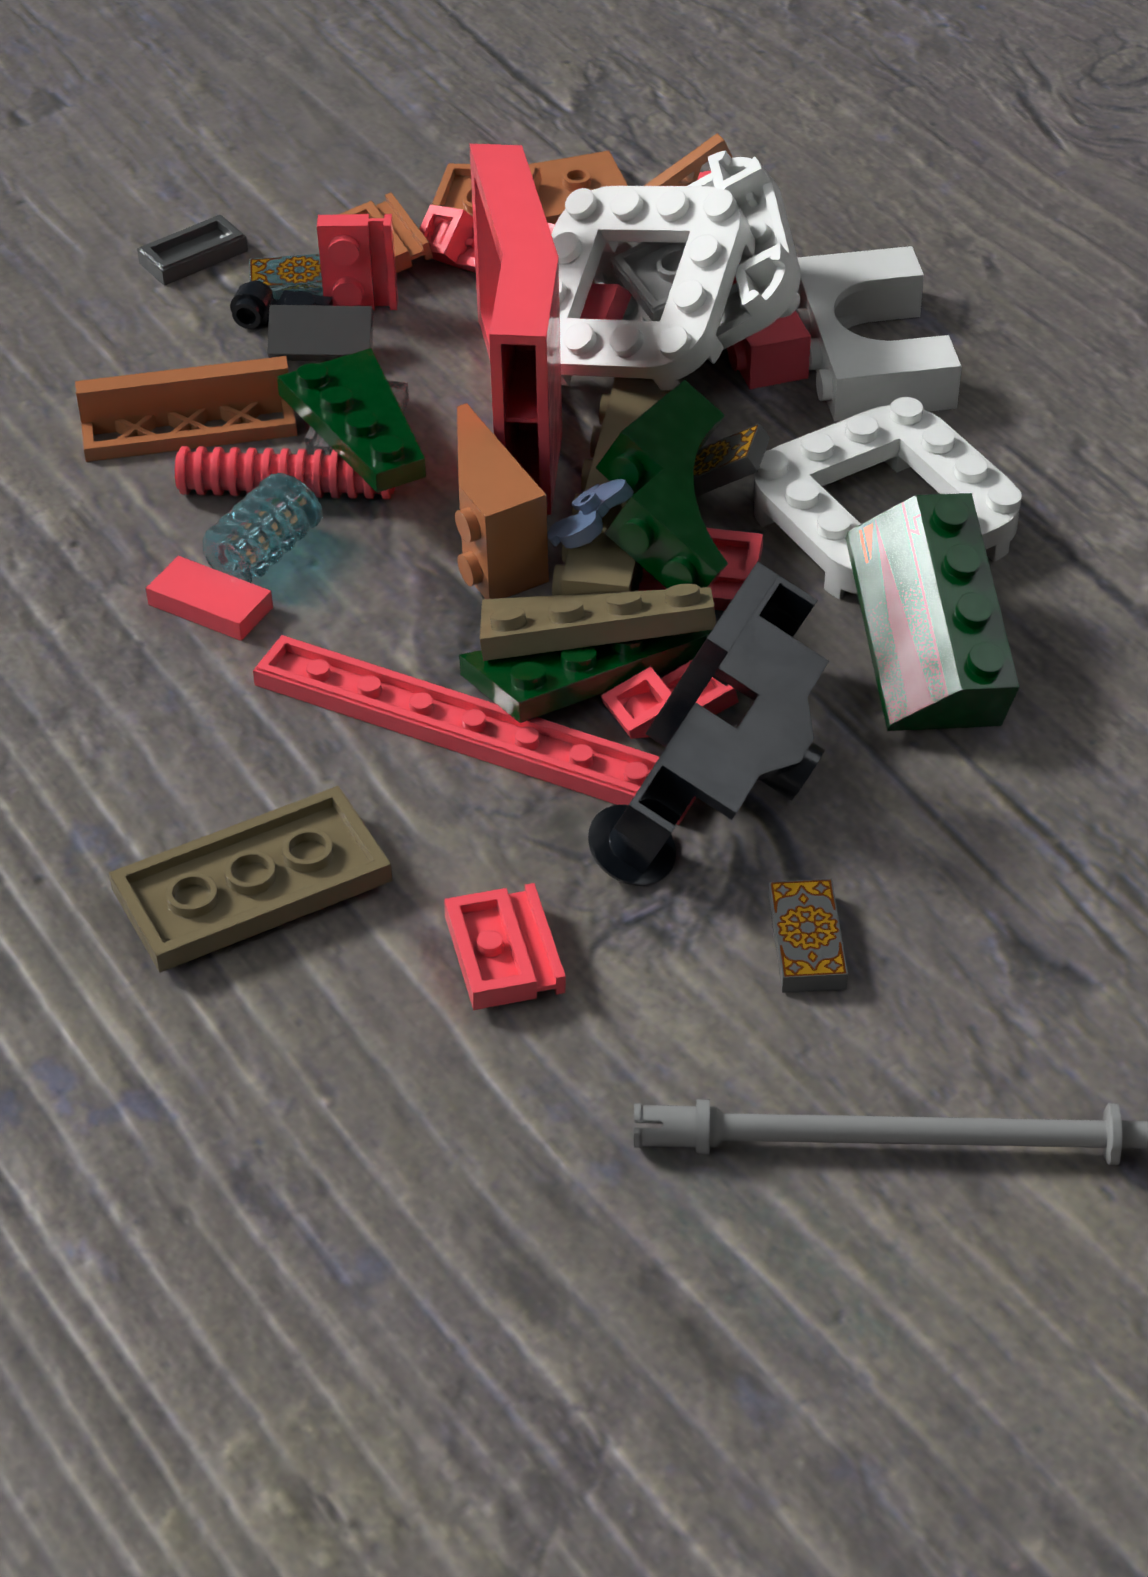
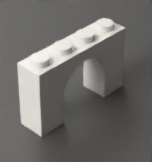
M912 246L797 257L801 278L797 291L800 295V304L796 312L811 335L809 370H816L817 372L816 387L818 398L820 401H827L834 421H842L873 408L889 406L895 399L900 397H911L919 400L923 405V410L926 411L957 409L962 366L949 335L885 341L862 337L848 330L852 326L867 322L920 317L924 274Z

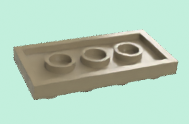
M339 786L109 872L112 890L159 973L393 881L390 861Z

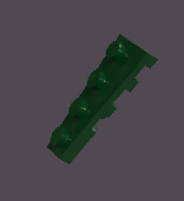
M372 348L319 364H304L296 371L277 376L279 395L377 493L426 477L425 457Z
M712 630L483 661L482 651L479 650L459 655L460 675L519 723L605 693L650 666L658 674L686 664L694 659Z

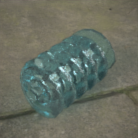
M283 473L270 474L260 482L259 486L251 490L244 499L235 504L231 511L223 515L218 523L206 531L203 537V552L208 564L215 570L251 583L252 577L260 578L264 576L270 566L281 560L283 553L292 550L295 547L296 541L307 536L309 529L314 528L321 522L323 516L321 504L315 494L295 477Z

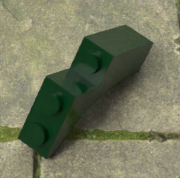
M683 380L623 429L596 466V469L609 481L615 479L626 480L634 491L633 496L622 508L605 534L665 588L678 584H696L700 588L710 587L728 565V562L720 553L706 529L694 490L696 454L724 419L725 415L686 380Z

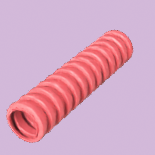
M181 446L175 459V483L182 495H188L191 490H196L198 495H206L208 490H212L215 496H222L224 490H226L232 496H239L241 491H246L248 496L255 497L258 491H263L265 497H272L274 492H280L282 497H289L291 492H297L299 498H306L308 492H313L316 498H323L325 493H330L332 498L339 499L341 493H347L350 499H356L358 494H364L366 499H373L375 494H381L384 500H390L395 491L394 487L377 493L334 449L331 455H325L323 449H316L314 454H308L306 449H299L297 454H292L289 448H283L280 454H275L272 448H265L263 453H258L256 448L249 447L246 453H241L239 447H232L230 452H224L222 447H215L213 452H208L206 447L199 446L196 452H191L190 447Z

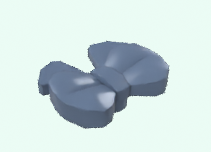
M615 479L602 485H594L572 501L571 505L575 510L579 511L578 514L557 521L550 527L547 533L549 540L554 546L562 542L565 548L570 549L592 542L603 529L602 518L609 509L630 499L634 491L627 481L623 479Z

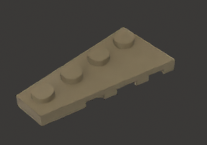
M678 584L665 590L482 599L480 645L483 661L713 630L716 625V616L711 587L700 588L696 584Z

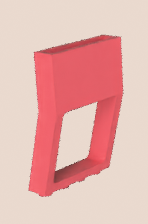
M469 144L477 310L479 324L491 363L494 435L544 491L547 500V515H552L563 434L559 257L523 146Z

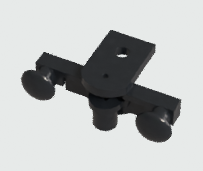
M758 561L646 732V735L666 747L629 805L607 807L600 811L591 822L588 832V843L592 856L599 867L617 881L629 885L645 886L659 882L670 873L676 860V847L671 834L694 796L731 820L758 780L792 801L811 775L825 751L813 742L814 733L808 695L829 661L793 638L818 600ZM712 677L725 686L729 684L753 700V703L736 728L696 703Z

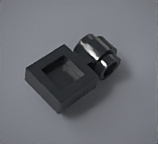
M251 281L242 284L238 288L230 303V309L234 321L239 326L246 329H254L258 326L269 324L270 305L333 306L332 297L313 295L306 291L294 292L284 290L280 299L275 300L273 292L267 284L261 281Z

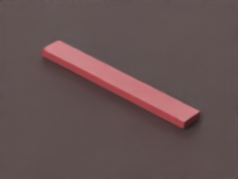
M284 635L280 636L253 670L255 686L616 805H629L659 759V756L536 717L519 723L495 703ZM694 796L690 804L687 806L686 810L684 811L676 825H680L684 816L686 815L689 808L696 799V796Z

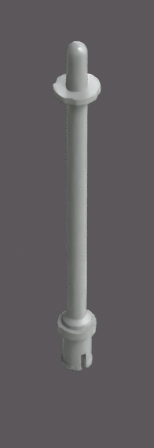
M696 1099V1106L634 1104L635 1123L663 1125L661 1128L634 1127V1148H641V1146L696 1147V1154H709L710 1147L716 1148L723 1141L1103 1148L1107 1164L1118 1166L1122 1148L1148 1149V1121L1122 1120L1118 1103L1107 1104L1102 1120L723 1113L717 1106H710V1099Z

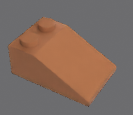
M467 403L457 406L460 510L455 512V522L462 537V554H459L457 559L462 578L468 586L474 585L485 599L507 598L549 582L546 494Z

